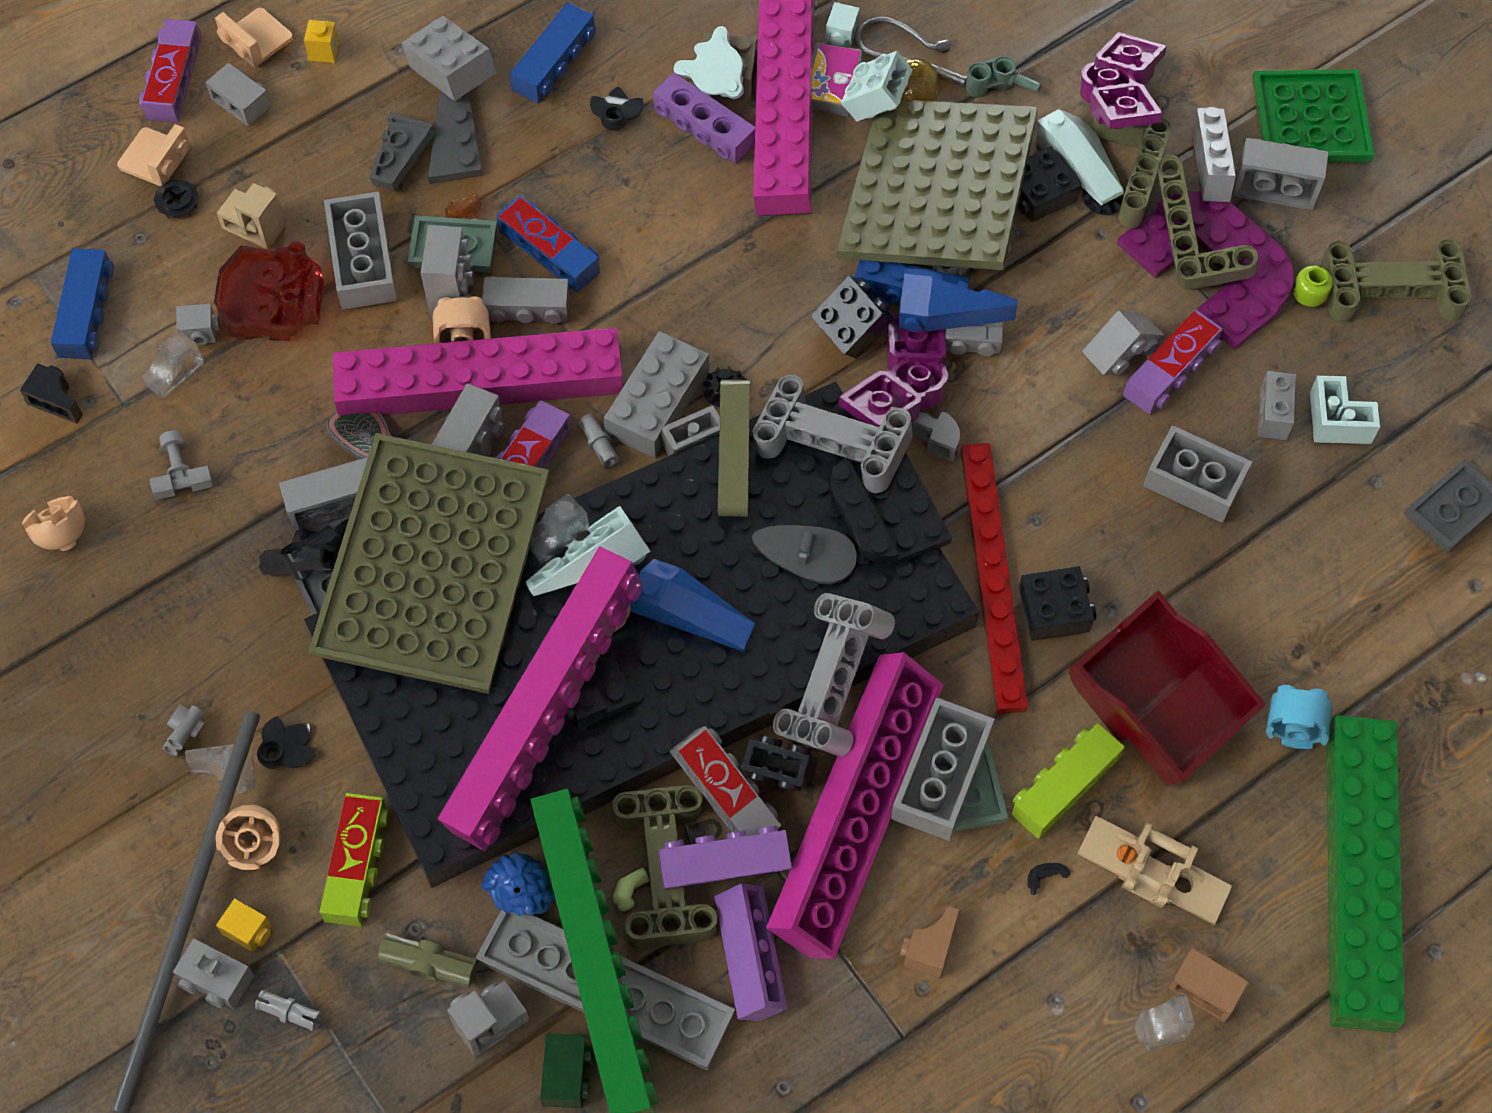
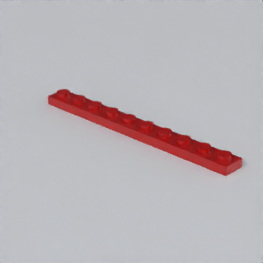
M990 443L963 444L960 451L996 713L1027 712L1028 703Z

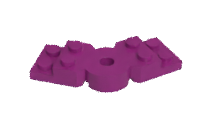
M1118 32L1096 54L1095 62L1087 64L1082 69L1080 95L1085 101L1091 103L1090 111L1098 124H1106L1109 129H1123L1124 127L1147 126L1152 123L1161 122L1162 112L1144 85L1153 77L1154 67L1165 56V45Z
M891 314L895 319L887 326L886 347L887 369L890 371H878L839 397V406L861 422L880 427L887 412L894 408L907 410L910 413L911 422L919 417L920 409L931 408L939 404L944 398L948 379V371L944 366L946 360L944 330L929 332L908 331L904 328H899V314Z

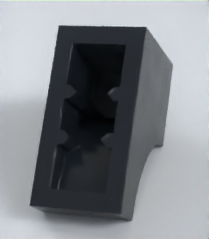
M37 363L20 389L27 405L76 424L83 416L76 400L67 395L69 385L64 377V373L55 366L50 365L47 367Z

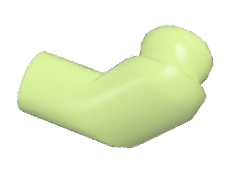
M643 867L617 882L613 901L617 904L619 910L627 911L634 906V901L631 898L634 889L650 881Z

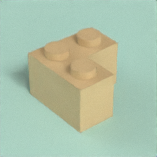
M254 183L246 193L234 189L217 212L222 229L267 250L286 226L277 194L269 187H261Z

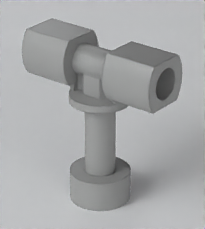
M175 430L161 434L159 437L161 449L169 453L172 467L167 470V475L149 479L154 499L159 500L175 496L174 490L191 487L193 492L213 487L208 465L190 469L188 465L183 464L180 452L185 446L183 434Z

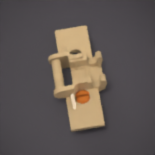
M1095 816L1079 848L1078 855L1118 875V878L1124 881L1122 888L1161 908L1166 903H1172L1215 925L1232 885L1191 865L1198 848L1193 845L1190 848L1151 828L1152 824L1148 822L1145 823L1139 837ZM1145 840L1178 855L1184 861L1182 864L1174 862L1169 866L1152 858L1149 855L1151 849L1144 844ZM1179 877L1189 881L1191 885L1189 892L1183 893L1177 890L1175 883Z

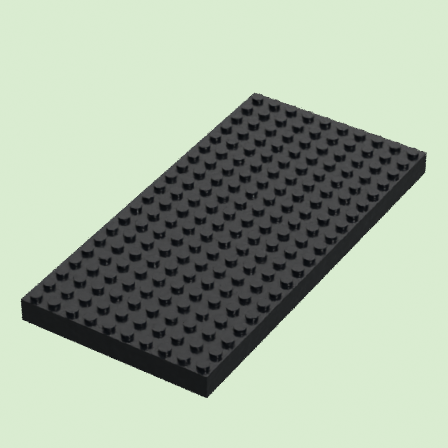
M836 381L805 395L806 405L860 421L839 406V397L844 393ZM759 415L749 420L748 517L718 516L719 434L538 515L489 694L330 659H321L430 887L433 888L539 837L530 800L532 798L568 788L572 797L578 796L584 814H587L612 802L620 793L635 791L681 769L682 767L669 751L698 728L706 726L708 730L710 728L713 729L722 741L720 746L723 749L773 725L776 714L782 709L798 712L829 626L828 622L818 619L814 614L815 603L822 594L830 593L868 603L891 613L895 618L894 629L887 638L868 637L851 687L870 678L879 655L904 652L912 658L975 628L979 617L978 608L940 548L892 567H886V564L877 563L868 558L864 560L858 553V544L836 502L832 503L830 498L832 469L845 457L787 439L779 455L769 459L763 458L757 453L753 436V429L760 417ZM620 506L650 550L642 562L634 565L638 575L653 559L682 568L754 622L755 627L743 652L630 611L625 625L613 632L610 637L612 640L608 650L612 649L636 700V706L581 729L578 728L575 719L569 721L565 714L564 725L557 735L552 736L548 743L549 749L545 758L540 763L537 762L531 772L533 776L530 784L525 790L521 789L516 798V807L513 813L508 818L505 817L500 825V834L493 845H489L486 851H483L452 834L438 820V817L577 585L576 583L533 596L526 581L552 559L558 557L562 559L569 549L567 546L574 540L578 542L583 541L591 534L588 530L591 525ZM778 525L813 526L836 530L846 535L853 542L857 552L856 566L851 575L842 582L819 584L802 578L770 561L753 544L752 536L757 530ZM320 612L304 619L311 638L313 637Z

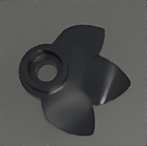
M616 87L605 99L592 96L590 108L593 114L601 118L603 127L615 131L622 129L628 120L634 119L641 114L643 98L628 100L620 87Z
M275 716L264 725L261 732L263 742L257 750V758L262 766L269 769H275L282 765L289 768H299L308 764L315 757V753L306 747L311 734V728L308 723L285 727L282 720ZM270 752H279L275 758H268Z

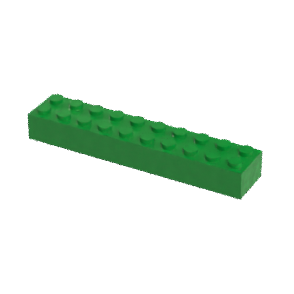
M1334 715L1331 720L1329 741L1326 744L1330 1026L1395 1033L1405 1023L1397 721Z
M568 788L532 798L530 800L609 1112L656 1113L654 1105L660 1104L655 1085L652 1081H647L646 1073L650 1072L651 1068L647 1053L644 1052L643 1048L639 1049L637 1041L643 1039L638 1020H636L635 1016L630 1015L629 1009L634 1007L630 988L627 987V984H622L621 977L626 976L622 957L619 956L618 952H614L613 945L618 944L614 927L611 925L610 920L606 921L605 914L610 913L602 888H597V883H601L602 879L594 857H589V853L594 852L590 834L587 833L586 827L581 826L582 822H586L582 804L579 802L578 796L572 797Z

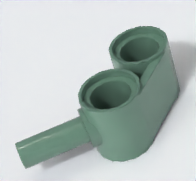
M999 56L994 59L971 64L968 68L965 88L970 96L977 98L985 96L991 87L998 91H1007L1014 84L1038 93L1041 83L1018 74L1016 62L1011 57Z

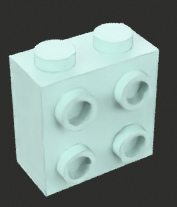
M898 51L887 55L882 54L877 59L867 63L862 62L854 69V74L845 89V95L841 104L856 121L873 118L886 110L891 111L900 104L902 94L908 85L913 69Z

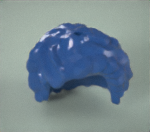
M516 851L512 852L510 856L502 855L499 861L493 862L490 870L486 871L484 881L481 884V888L485 892L490 893V897L493 899L497 909L505 913L513 912L518 916L545 913L550 909L552 901L555 900L549 872L543 867L541 860H534L531 855L520 854ZM516 888H520L519 893H515Z

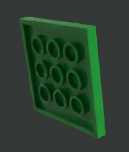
M1359 69L1263 70L1253 72L1252 81L1261 140L1327 151V162H1372L1374 150Z

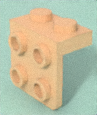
M264 8L255 9L237 23L224 12L215 17L218 26L217 34L220 39L232 47L241 58L248 61L254 68L293 40L292 33Z
M174 124L167 135L147 127L142 128L118 161L119 170L162 186L169 180L191 148L185 128Z

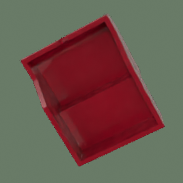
M1159 590L1155 591L1069 669L1070 679L1076 690L1118 741L1129 739L1167 786L1184 782L1266 705L1211 636L1178 614Z

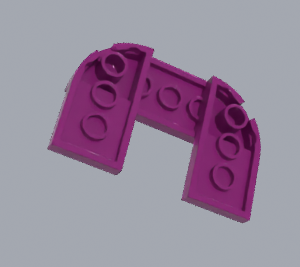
M1188 191L1197 245L1206 252L1249 245L1258 253V271L1253 277L1228 283L1197 308L1200 313L1223 328L1220 337L1236 350L1276 318L1284 308L1293 285L1292 264L1284 249L1232 203L1203 201L1201 192ZM1173 194L1169 197V199L1178 200L1182 196L1179 194ZM1163 200L1158 202L1157 208L1143 218L1140 226L1130 228L1117 240V245L1155 279L1174 265ZM1177 219L1173 223L1175 225H1183L1187 221ZM1182 244L1178 247L1181 251L1191 248L1188 244ZM1242 259L1238 263L1247 266L1252 261L1250 259Z

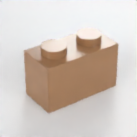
M1191 948L1168 989L1225 1022L1231 1015L1249 982L1243 979V975L1236 969L1231 967L1225 968L1215 962L1209 953L1203 950L1196 951Z

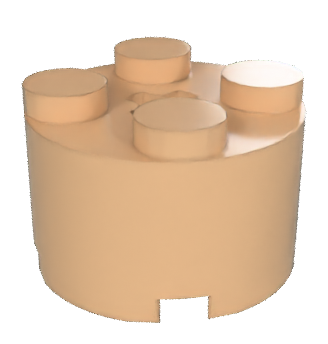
M443 297L438 300V306L432 314L434 344L491 339L489 312L480 297Z

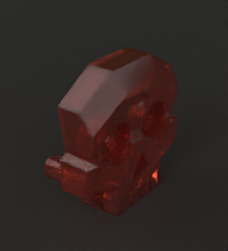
M294 241L288 247L278 246L275 251L241 245L220 267L214 304L231 337L253 339L268 336L270 341H291L293 336L303 327L309 324L319 325L324 279L320 264L306 254V247L302 242Z

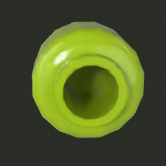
M1310 265L1304 267L1299 272L1293 286V295L1296 300L1308 307L1322 305L1327 300L1333 286L1331 274L1320 266Z

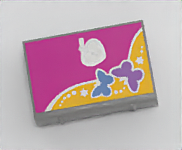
M824 43L815 44L812 71V103L814 111L848 117L849 112L841 102L845 95V89L854 74V69L861 63L862 50Z

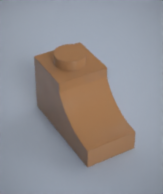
M947 906L944 914L935 924L921 930L914 928L911 938H904L900 952L901 956H905L903 967L938 978L941 977L959 909Z

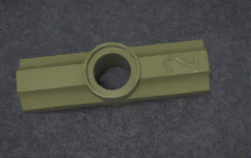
M388 933L382 938L377 957L378 962L409 970L410 974L423 980L436 981V979H440L470 988L474 982L478 966L477 959L447 951L445 947L428 940L415 942Z

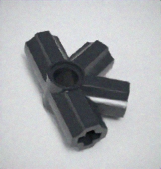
M327 525L318 532L302 528L295 532L292 542L284 548L265 550L259 556V569L263 575H270L272 577L292 575L295 580L306 578L313 572L333 570L342 541L330 525Z

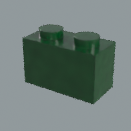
M546 1033L540 1095L542 1107L582 1108V1099L589 1098L590 1079L584 1078L585 1066H591L592 1046H587L585 1035Z

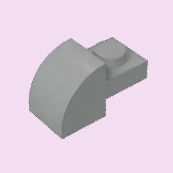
M943 411L938 420L932 418L927 413L919 412V417L912 422L913 437L928 442L927 453L953 463L960 440V430L956 421Z

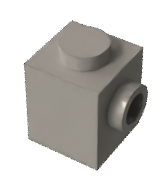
M211 304L176 306V331L182 345H205L216 342V331L221 330L219 314H214Z

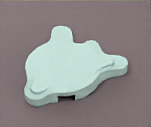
M724 26L717 27L714 30L710 41L695 45L694 51L697 54L695 60H680L674 65V72L677 75L692 79L697 88L710 97L711 95H721L722 97L737 99L744 92L742 72L745 65L736 49L730 46L729 32Z

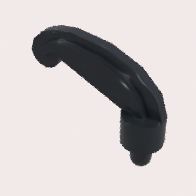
M1044 863L1035 866L1028 875L1027 887L1030 888L1031 895H1036L1037 889L1040 888V879L1059 873L1063 878H1067L1070 875L1069 869L1059 863Z

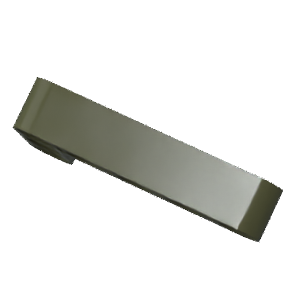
M1093 116L1091 128L1097 133L1099 138L1139 148L1118 214V220L1123 226L1128 228L1138 227L1143 221L1158 173V162L1163 158L1171 131V123L1167 118L1162 117L1160 123H1152L1147 126L1137 125L1124 127L1123 129H1109L1106 124H1098Z
M1167 155L1160 159L1157 166L1158 178L1179 285L1184 289H1197L1253 277L1258 271V253L1252 246L1242 245L1199 254L1182 162L1174 155ZM1174 169L1177 171L1173 175H1166L1164 173L1166 170ZM1173 194H1179L1182 196L1178 200L1169 199V197ZM1177 219L1187 221L1183 225H1175L1173 223ZM1182 244H1188L1191 246V248L1186 251H1181L1178 249V247ZM1242 259H1250L1252 261L1247 266L1240 265L1238 262ZM1215 264L1224 266L1220 271L1210 269ZM1188 269L1196 271L1193 276L1187 277L1182 274Z
M721 380L718 516L748 517L750 380Z

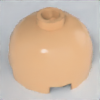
M72 496L47 502L49 508L39 514L33 510L24 518L22 525L34 544L40 548L49 550L60 549V551L69 550L76 545V540L81 536L85 528L86 520L78 500L74 501Z
M242 805L231 810L221 820L216 833L217 850L221 851L222 855L228 860V864L242 870H255L260 868L261 865L268 863L276 855L281 842L280 825L276 817L266 808L257 805Z

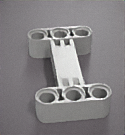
M787 375L778 381L754 426L753 436L757 453L763 458L769 459L779 455L788 439L861 462L864 487L871 493H880L890 485L912 440L913 431L910 413L903 408H894L888 411L880 427H876L806 405L802 380L796 375Z
M824 593L815 603L814 614L818 619L828 622L829 626L798 712L790 709L780 710L774 718L773 730L782 737L842 757L850 751L853 744V735L849 730L839 727L837 724L868 637L887 638L894 629L895 618L891 613L868 603Z

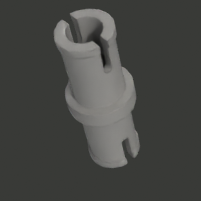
M594 414L583 416L579 421V426L588 438L589 448L596 452L603 468L609 469L614 467L620 459L610 444V436L602 430Z
M265 989L259 993L258 997L268 1000L269 1004L256 1000L255 1009L279 1017L282 1023L289 1024L292 1022L312 1032H315L320 1024L312 1022L308 1018L322 1021L323 1013L321 1011L298 1004V1000L289 997L286 999Z

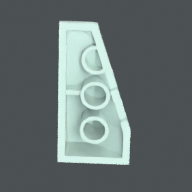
M1060 109L1037 120V145L1042 150L1052 146L1079 181L1081 187L1101 206L1124 193L1123 187L1097 133L1080 117Z
M619 506L588 528L591 534L583 541L578 542L574 540L567 546L569 549L562 559L558 557L549 561L528 579L526 584L532 595L536 596L578 583L599 546L632 561L633 565L642 562L650 550Z

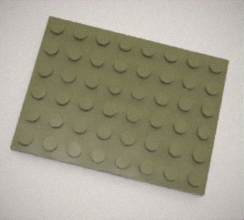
M901 100L895 109L891 111L886 110L874 116L837 247L838 259L1004 270L1037 121V107Z
M375 433L308 650L311 656L489 694L550 475L549 469Z

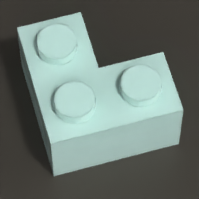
M1317 376L1309 393L1314 442L1372 444L1380 428L1378 403L1348 401L1346 376Z

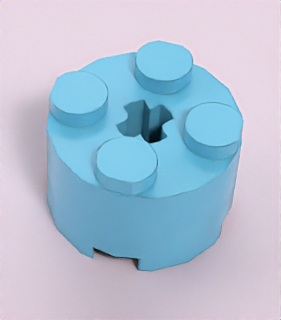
M1290 685L1278 686L1277 692L1270 699L1266 728L1267 736L1270 739L1274 736L1282 739L1281 745L1296 749H1312L1313 743L1318 742L1323 746L1326 745L1329 741L1333 710L1331 701L1327 699L1328 693L1322 689L1306 691L1298 690Z

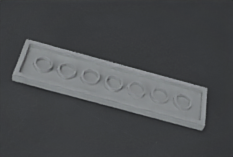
M501 910L475 958L478 960V963L584 1013L564 930L533 915L524 914L518 916L513 912L505 913ZM622 957L626 976L621 977L622 984H627V987L630 988L634 1007L630 1008L629 1011L630 1015L635 1016L639 1022L643 1037L641 1040L707 1071L732 1021L735 1009Z

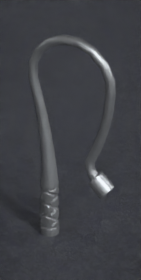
M889 17L868 19L860 25L856 32L858 47L865 54L875 58L884 53L867 49L862 43L861 34L867 26L878 22L889 23L906 31L930 50L942 52L950 49L947 39L938 41L935 45L930 44L912 28ZM903 57L912 67L926 71L934 76L936 75L944 80L946 79L959 86L964 87L966 85V76L959 75L956 72L934 64Z

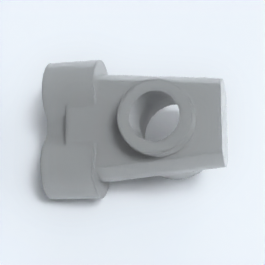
M180 704L166 724L174 729V731L163 745V750L171 756H177L189 739V736L195 738L204 725V722L199 720L204 712L196 706L192 705L190 709H187Z

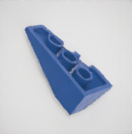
M905 268L899 311V328L912 332H929L1016 319L1017 299L989 290L977 292L967 288L968 283L958 281L957 285L943 281V275Z
M653 559L641 570L639 577L642 581V591L638 599L630 603L631 612L740 651H745L755 627L754 622L682 568Z

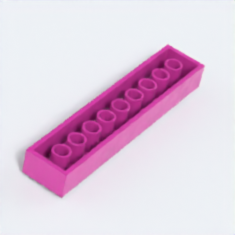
M759 0L753 191L757 216L811 213L812 71L815 0Z
M617 328L333 353L334 403L338 415L378 412L382 415L452 409L467 383L498 395L500 405L619 394L623 388Z
M601 546L597 549L438 817V820L455 836L483 851H486L487 847L493 845L500 834L499 827L504 818H508L513 813L516 807V798L521 789L525 790L530 784L533 776L531 772L535 765L545 758L549 749L548 743L552 736L557 735L564 725V716L569 707L573 708L580 697L579 690L585 681H589L592 678L596 669V661L601 654L603 655L607 652L612 640L610 637L616 627L620 628L623 625L627 616L626 610L632 601L635 602L641 594L642 581L632 561Z
M904 652L879 655L848 729L853 735L852 747L846 755L842 757L837 756L766 927L808 958L835 959L889 824L897 794L936 697L939 698L944 685Z

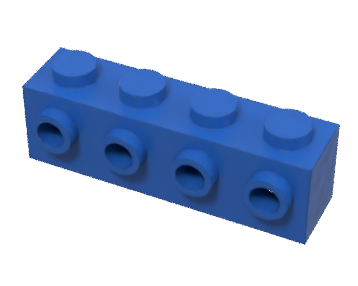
M859 260L854 277L856 279L862 277L868 281L873 287L871 292L876 298L879 296L886 303L899 306L901 303L905 268L943 275V281L957 285L958 281L968 283L967 288L970 278L908 264Z

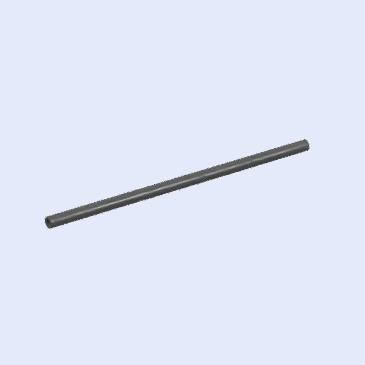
M245 712L111 1109L112 1112L128 1113L174 977L173 970L179 962L216 851V833L219 824L229 812L261 717L255 712Z

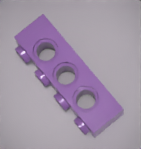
M676 73L669 76L653 92L654 109L659 115L672 120L681 130L688 131L700 143L707 144L713 148L722 158L729 159L736 164L755 145V127Z

